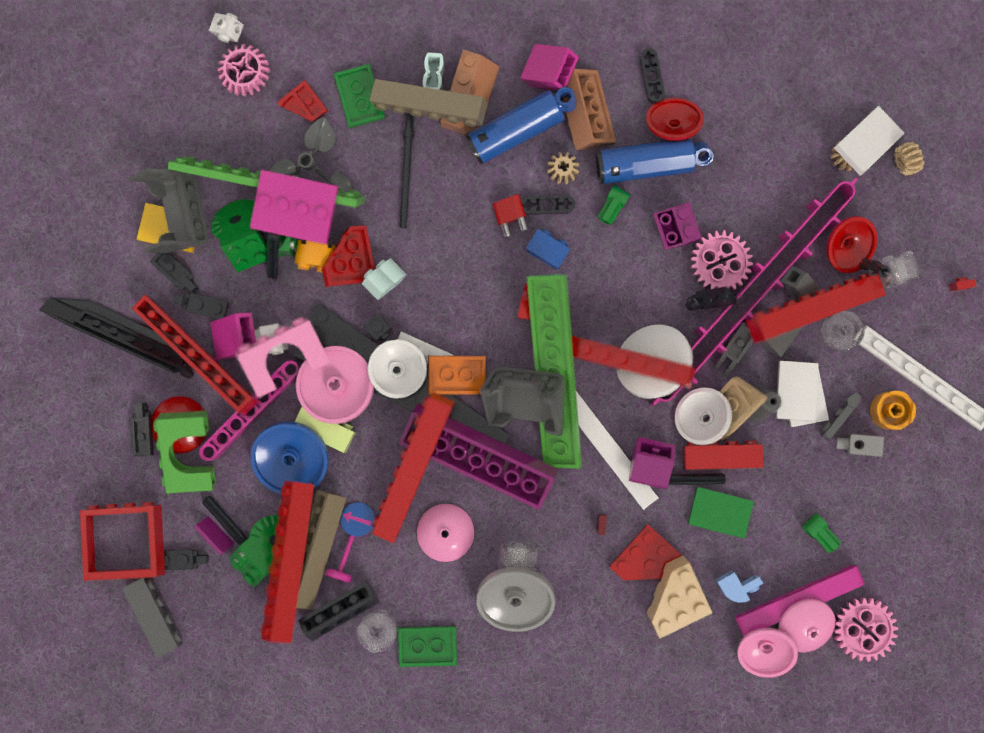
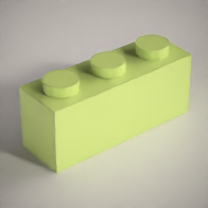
M301 407L295 422L304 424L317 432L326 445L343 453L347 452L356 433L352 430L353 426L347 423H342L341 425L319 421L308 414L303 407Z

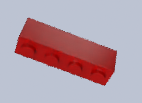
M718 441L703 446L687 442V446H682L683 469L764 468L763 444H757V441H745V445H738V441H726V445H718Z

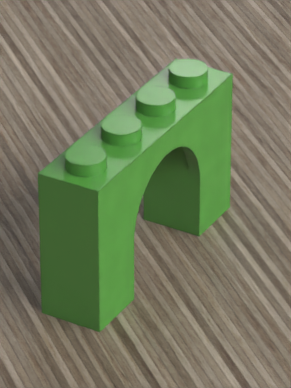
M207 411L160 414L154 421V430L158 433L156 445L157 450H160L161 454L159 466L160 469H163L162 486L165 487L166 493L213 491L216 485L214 466L191 467L184 465L176 458L173 451L174 441L179 438L206 436L209 431Z

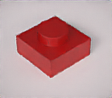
M968 277L957 278L955 283L949 284L951 292L977 287L976 280H968Z

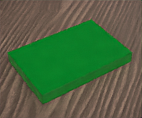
M370 63L333 73L349 129L385 119L384 112L377 110L369 101L375 81Z
M696 487L688 524L745 539L754 501Z
M456 626L398 627L399 667L457 666Z

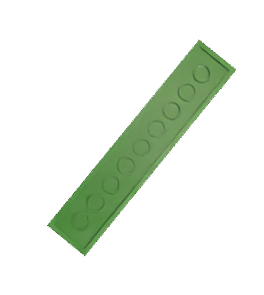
M183 156V158L176 157V160L168 162V169L253 187H258L261 171L252 173L249 172L250 169L243 167L232 169L229 164L220 163V165H213V161L209 160L194 161L195 158ZM339 187L336 204L358 207L364 204L365 195H360V191L349 190V192H345Z
M567 275L527 276L535 371L559 373L563 375L565 382L564 429L561 435L548 434L544 429L545 423L540 422L543 462L555 468L579 469L582 467Z

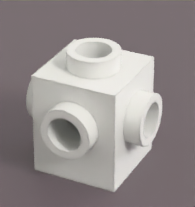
M215 13L209 31L223 42H237L243 24L233 14L227 13L223 15Z

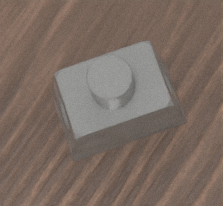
M848 434V438L837 437L836 449L847 450L846 454L883 457L884 437ZM856 441L860 442V448H855L854 443Z

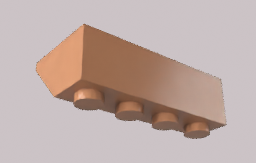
M463 50L450 91L480 96L488 103L499 66L482 55ZM441 119L440 121L442 128L466 134L480 126L470 127L463 122L453 124L447 122L446 119Z
M574 69L566 87L574 91L577 102L575 109L566 114L575 149L589 150L616 143L598 70ZM564 98L563 102H568L571 98Z

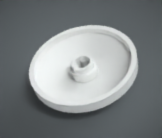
M650 325L641 328L629 336L621 346L622 349L692 366L693 355L688 341L681 332L667 325ZM616 369L620 382L629 392L638 397L659 398L670 394L679 387L678 385Z

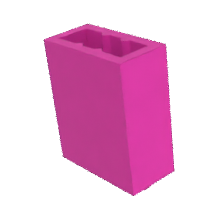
M535 44L520 79L533 88L558 91L560 88L567 86L579 57L568 47Z
M252 313L232 314L210 322L216 360L236 358L235 352L239 351L238 348L247 343L249 345L256 343Z

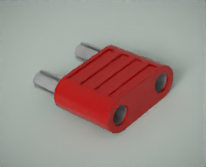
M519 194L492 204L498 226L502 227L504 237L511 236L508 224L517 220L521 231L527 230L524 220L526 214Z

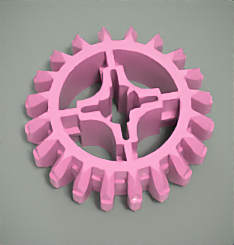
M242 44L241 49H239L235 45L234 51H231V49L227 50L228 56L222 54L225 60L219 61V64L222 66L218 68V72L221 73L219 79L223 81L224 87H228L229 92L234 91L235 95H239L241 92L246 97L247 91H249L250 95H253L254 89L260 92L259 85H266L263 80H269L268 75H266L270 72V69L267 67L269 63L265 60V55L260 54L258 48L254 50L253 46L249 45L246 49V46ZM251 58L257 61L258 71L251 67ZM230 69L237 73L236 82L230 78ZM254 78L250 82L245 83L247 79Z

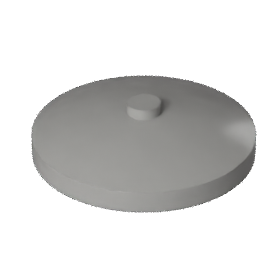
M508 567L494 571L484 578L479 585L476 602L479 613L492 626L505 631L522 632L541 626L551 617L555 608V593L551 583L540 573L523 567Z

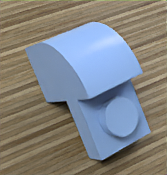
M729 571L715 579L720 591L735 602L749 601L747 592L753 593L763 584L757 575L740 583L733 571Z

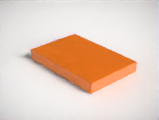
M428 355V394L433 392L436 394H481L480 389L486 381V356Z

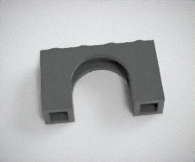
M791 266L781 280V283L790 292L791 301L795 299L796 303L800 302V297L808 294L814 297V292L821 290L806 271ZM802 327L761 341L760 343L767 351L782 357Z

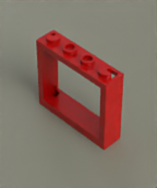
M142 502V506H136V503H124V507H118V504H106V508H100L99 505L87 506L86 510H80L83 581L146 578L165 575L161 505H154L153 502ZM148 512L151 567L96 570L93 515Z

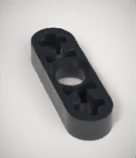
M647 48L640 55V65L647 99L650 103L654 104L663 100L665 91L658 55L655 50ZM646 54H649L650 57H653L651 59V67L645 69V67L649 66V63L644 58ZM655 72L657 79L650 81L647 78V73ZM654 85H656V92L660 93L658 99H655V96H651L654 91Z
M569 195L527 196L521 200L522 205H525L527 201H530V204H537L536 200H540L539 211L536 210L537 206L531 207L530 210L523 207L526 215L568 214L575 207V200ZM555 200H559L558 204L564 203V200H568V203L572 204L568 209H565L564 206H558L559 210H555ZM543 201H551L553 204L552 209H543Z

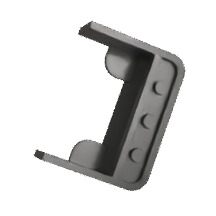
M146 168L129 177V182H146L147 190L152 196L162 197L169 233L159 237L158 243L145 248L144 253H170L200 246L208 241L207 226L194 174L170 169Z

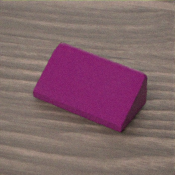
M209 516L194 526L197 532L219 555L224 554L234 545V542Z

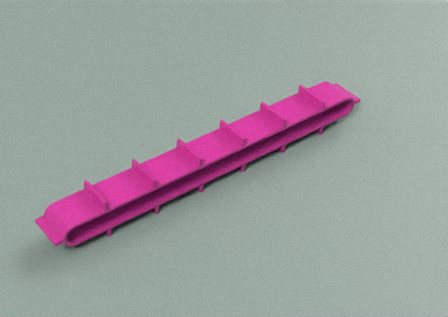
M857 178L850 182H841L831 189L820 202L814 199L807 204L806 207L810 211L808 216L792 233L785 231L778 236L783 243L763 266L760 263H756L750 268L755 275L737 293V299L740 298L836 190H841L844 193V200L700 360L694 367L696 369L695 373L715 351L720 354L727 350L722 343L743 319L745 321L753 319L752 309L771 288L777 291L784 287L779 279L799 257L804 260L813 254L808 247L827 226L832 229L841 222L836 216L854 197L855 187L853 185L858 180ZM732 305L726 306L706 329L700 326L694 330L699 337L690 346L691 350L697 346ZM693 378L692 385L697 384L698 381ZM679 386L666 399L654 398L649 405L654 406L658 402L670 401L683 387Z

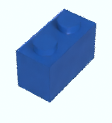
M537 229L525 251L558 271L570 248H568L569 245L561 239L557 241L552 238V234L547 230L543 229L541 231Z

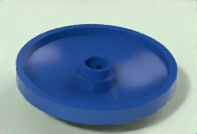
M284 421L268 426L258 435L251 449V465L256 477L265 487L281 494L284 481L314 484L315 489L327 472L329 454L323 439L313 429L298 422Z

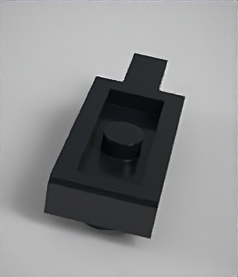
M157 253L150 260L176 287L182 290L186 287L193 293L199 289L192 282L194 279L191 275L192 273L170 253Z
M725 286L696 291L695 295L688 297L685 307L688 310H697L698 308L702 310L735 305L738 299Z
M186 293L185 297L174 295L173 298L174 303L183 305L182 310L214 319L224 318L229 302L193 293Z
M135 403V413L130 418L132 456L154 455L151 413L148 412L147 403Z
M164 550L165 570L197 569L198 564L209 563V555H198V551Z

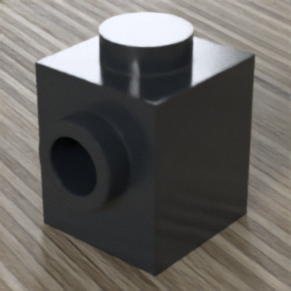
M379 314L364 325L365 329L377 342L380 340L383 342L391 335V327Z

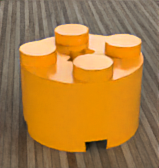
M298 240L294 264L298 265L297 269L308 271L310 268H317L316 272L322 273L321 268L335 245L328 248V244L306 240V244H301V240Z
M888 391L875 396L870 405V415L872 422L880 428L899 430L912 423L916 415V406L908 394L902 391Z

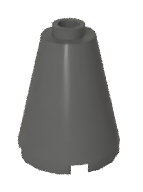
M751 385L768 399L747 420L753 423L764 422L780 408L782 403L781 397L776 392L762 385Z

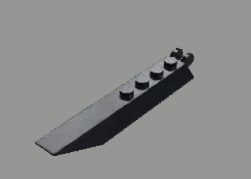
M50 297L39 309V311L69 327L171 373L179 372L181 376L188 379L194 376L192 371L194 369L152 328L90 300Z

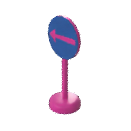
M356 502L348 505L343 510L340 520L341 525L350 537L339 569L329 568L326 570L325 575L351 583V575L344 573L343 569L354 537L364 536L373 528L372 524L375 516L373 510L368 505Z

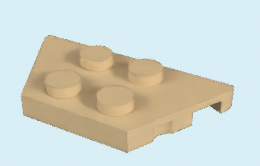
M733 377L719 391L727 398L732 409L731 425L726 434L720 439H728L768 399L764 394L739 377Z

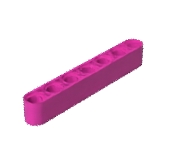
M295 361L283 363L271 376L273 383L277 378H280L282 386L269 392V399L266 402H262L255 392L253 396L258 402L254 405V415H244L236 411L201 446L199 451L200 457L206 461L219 458L297 379L301 366ZM294 364L296 372L293 375H289L287 368ZM236 419H239L242 424L238 430L233 426ZM222 433L228 436V440L224 444L220 441ZM208 447L214 449L212 457H209L206 453Z
M851 565L735 616V620L742 636H745L754 630L767 628L780 622L784 612L798 601L817 599L826 602L864 585L865 582L858 566Z

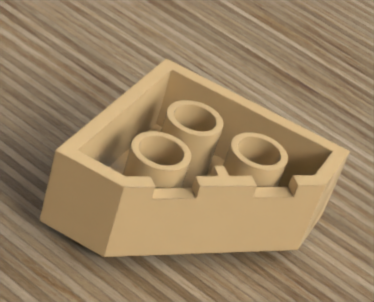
M684 555L666 563L662 579L658 583L653 595V602L646 613L659 638L712 613L694 571Z

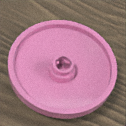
M325 347L323 349L330 362L312 371L305 360L297 375L296 392L302 407L312 417L325 423L341 424L355 419L364 412L372 399L374 386L368 375V363L361 355L346 347Z

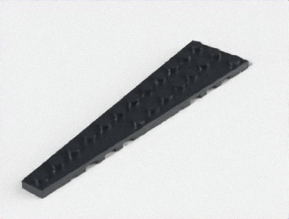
M320 304L317 305L310 323L322 347L341 346L349 348L361 355L369 364L372 353L379 345ZM297 347L294 356L306 360L301 349ZM394 367L393 372L396 374L400 373V368ZM425 378L423 384L415 393L404 398L387 397L375 388L373 392L411 411L414 410L418 403L422 405L426 396H431V394H428L427 378ZM438 394L454 401L448 416L449 418L506 444L509 437L507 433L498 427L488 426V421L452 395Z

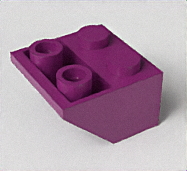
M690 202L653 213L664 250L680 248L698 242L702 238Z
M638 437L632 448L629 481L667 489L675 461L676 445Z

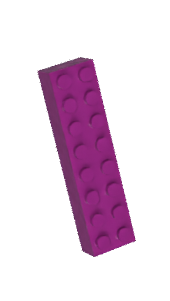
M419 403L412 411L399 441V444L406 448L410 445L407 440L411 431L415 432L417 428L414 425L419 414L422 415L424 408ZM449 417L431 456L432 460L540 510L558 471L557 468Z

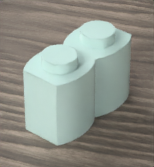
M427 53L424 61L426 72L423 77V87L442 90V76L444 74L443 56L440 53Z
M391 258L387 261L383 259L377 264V269L374 271L370 269L363 276L365 280L362 285L377 300L395 288L407 275Z

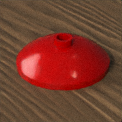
M667 98L656 102L648 109L646 114V124L649 130L656 136L671 141L685 140L696 135L704 123V115L700 107L682 98Z
M853 216L841 221L834 228L827 243V258L833 268L843 273H853L861 269L859 263H865L861 261L863 258L872 259L878 242L877 231L873 223L866 218Z
M175 396L164 400L157 406L152 415L154 440L157 442L158 433L154 430V421L160 414L205 410L197 401L184 396ZM206 436L179 438L174 441L173 451L177 454L190 452L196 449Z

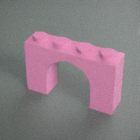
M297 318L292 321V325L288 327L281 326L274 330V334L270 336L263 335L256 339V343L251 345L249 343L244 344L238 348L239 351L235 352L258 398L276 389L266 369L267 354L274 346L281 343L296 345L301 349L312 371L330 362L308 318Z

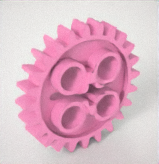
M715 231L714 237L708 233L707 240L702 237L700 239L702 244H695L698 250H692L691 252L695 257L690 258V261L695 262L690 268L696 269V272L692 275H699L697 283L703 280V288L710 285L709 289L725 286L729 288L730 286L732 290H735V283L738 286L743 285L741 279L745 281L748 279L745 273L749 274L751 270L747 267L753 265L752 262L748 261L753 255H747L746 253L750 250V247H743L746 241L740 243V236L734 239L733 232L726 236V231H723L721 236L718 231ZM722 245H727L730 248L729 254L722 251ZM705 253H710L713 256L712 262L705 260ZM733 254L737 255L724 264H719L709 270L706 269L707 266L716 263L720 259L723 260ZM731 262L737 263V271H733L730 268ZM713 270H718L721 273L720 279L713 277Z
M861 597L860 603L854 598L853 605L846 602L847 609L840 607L843 612L842 615L836 614L839 621H835L838 628H835L834 632L839 635L835 636L834 639L841 641L838 647L844 648L843 652L845 654L850 653V657L853 659L857 656L859 661L865 658L867 662H870L871 656L877 661V654L885 657L883 651L887 650L890 652L891 650L888 645H895L891 639L898 637L893 633V631L898 629V627L892 625L897 621L894 618H890L893 612L886 611L888 606H881V602L878 600L874 603L872 598L866 601L864 597ZM864 611H867V618L865 620H862L861 614ZM855 617L857 621L866 626L867 630L878 638V641H875L871 635L865 633V630L856 624L852 618ZM882 624L881 632L876 633L877 625ZM854 625L855 632L849 635L848 629ZM869 639V646L864 648V640Z

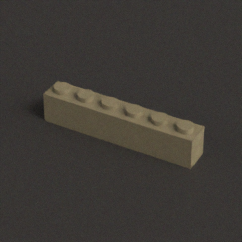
M379 79L374 81L369 100L380 111L389 109L397 114H404L406 112L415 117L423 115L436 121L441 118L453 124L463 122L470 127L483 125L488 105L486 100L480 96Z
M317 489L310 511L297 608L312 610L316 601L317 592L345 506L346 497Z

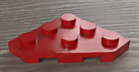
M366 225L350 226L342 234L321 268L325 287L362 284L365 280L363 276L370 269L375 270Z
M647 524L609 567L623 580L662 579L666 563L682 555Z

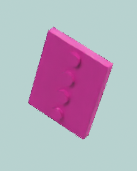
M261 170L250 228L328 244L339 187Z

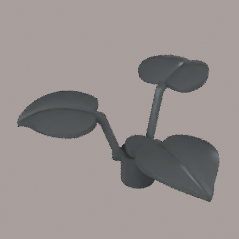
M325 117L315 121L306 131L304 136L305 146L308 149H314V151L304 152L299 155L298 169L293 161L281 159L269 171L299 178L298 173H300L301 168L307 171L314 170L327 181L325 184L341 187L342 191L345 192L353 190L350 180L345 175L335 173L329 179L316 167L317 161L313 155L318 150L328 152L334 147L336 142L335 132Z

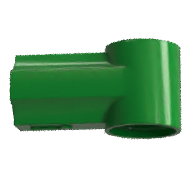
M614 185L597 218L611 226L631 194Z
M815 513L802 525V528L811 538H815L827 553H831L839 547L841 541L827 527L828 524L825 520Z

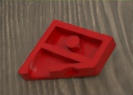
M306 80L302 81L277 102L279 106L312 122L317 121L329 111Z

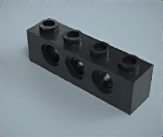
M365 581L302 617L298 622L305 637L313 642L380 603L373 587Z

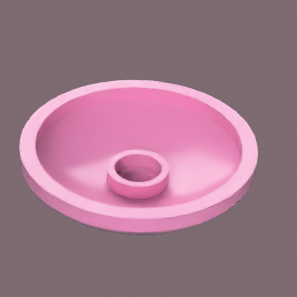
M439 504L433 506L419 520L417 526L418 543L424 553L434 560L442 562L457 560L468 552L473 543V522L470 516L456 505ZM443 530H447L449 532L448 537L442 536L441 533Z
M805 599L794 603L784 612L780 619L778 630L786 633L794 640L798 652H810L820 648L830 639L835 629V616L826 603L817 599Z
M762 628L754 630L745 635L738 645L740 664L751 674L769 678L783 675L793 668L798 658L797 646L794 640L786 633L777 629Z

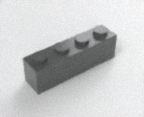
M146 577L127 585L122 590L154 654L159 658L181 646L183 639L181 633L175 630L172 624L174 623L173 617L164 608L165 602L160 595L158 596L155 590L156 584L154 580Z

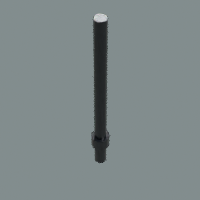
M410 114L406 115V129L403 131L405 145L399 228H407L412 139L415 137V130H413L414 116Z

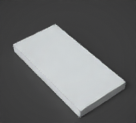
M878 106L841 140L834 149L861 176L904 132Z

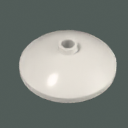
M391 340L381 344L372 353L368 364V375L374 388L381 394L391 398H404L415 393L423 384L427 372L426 361L421 351L412 343L404 340ZM399 367L400 373H394L393 368Z
M698 388L690 391L680 400L675 411L677 430L683 438L697 445H707L718 441L726 434L732 421V409L729 401L722 393L712 388ZM709 416L710 420L705 422V418Z

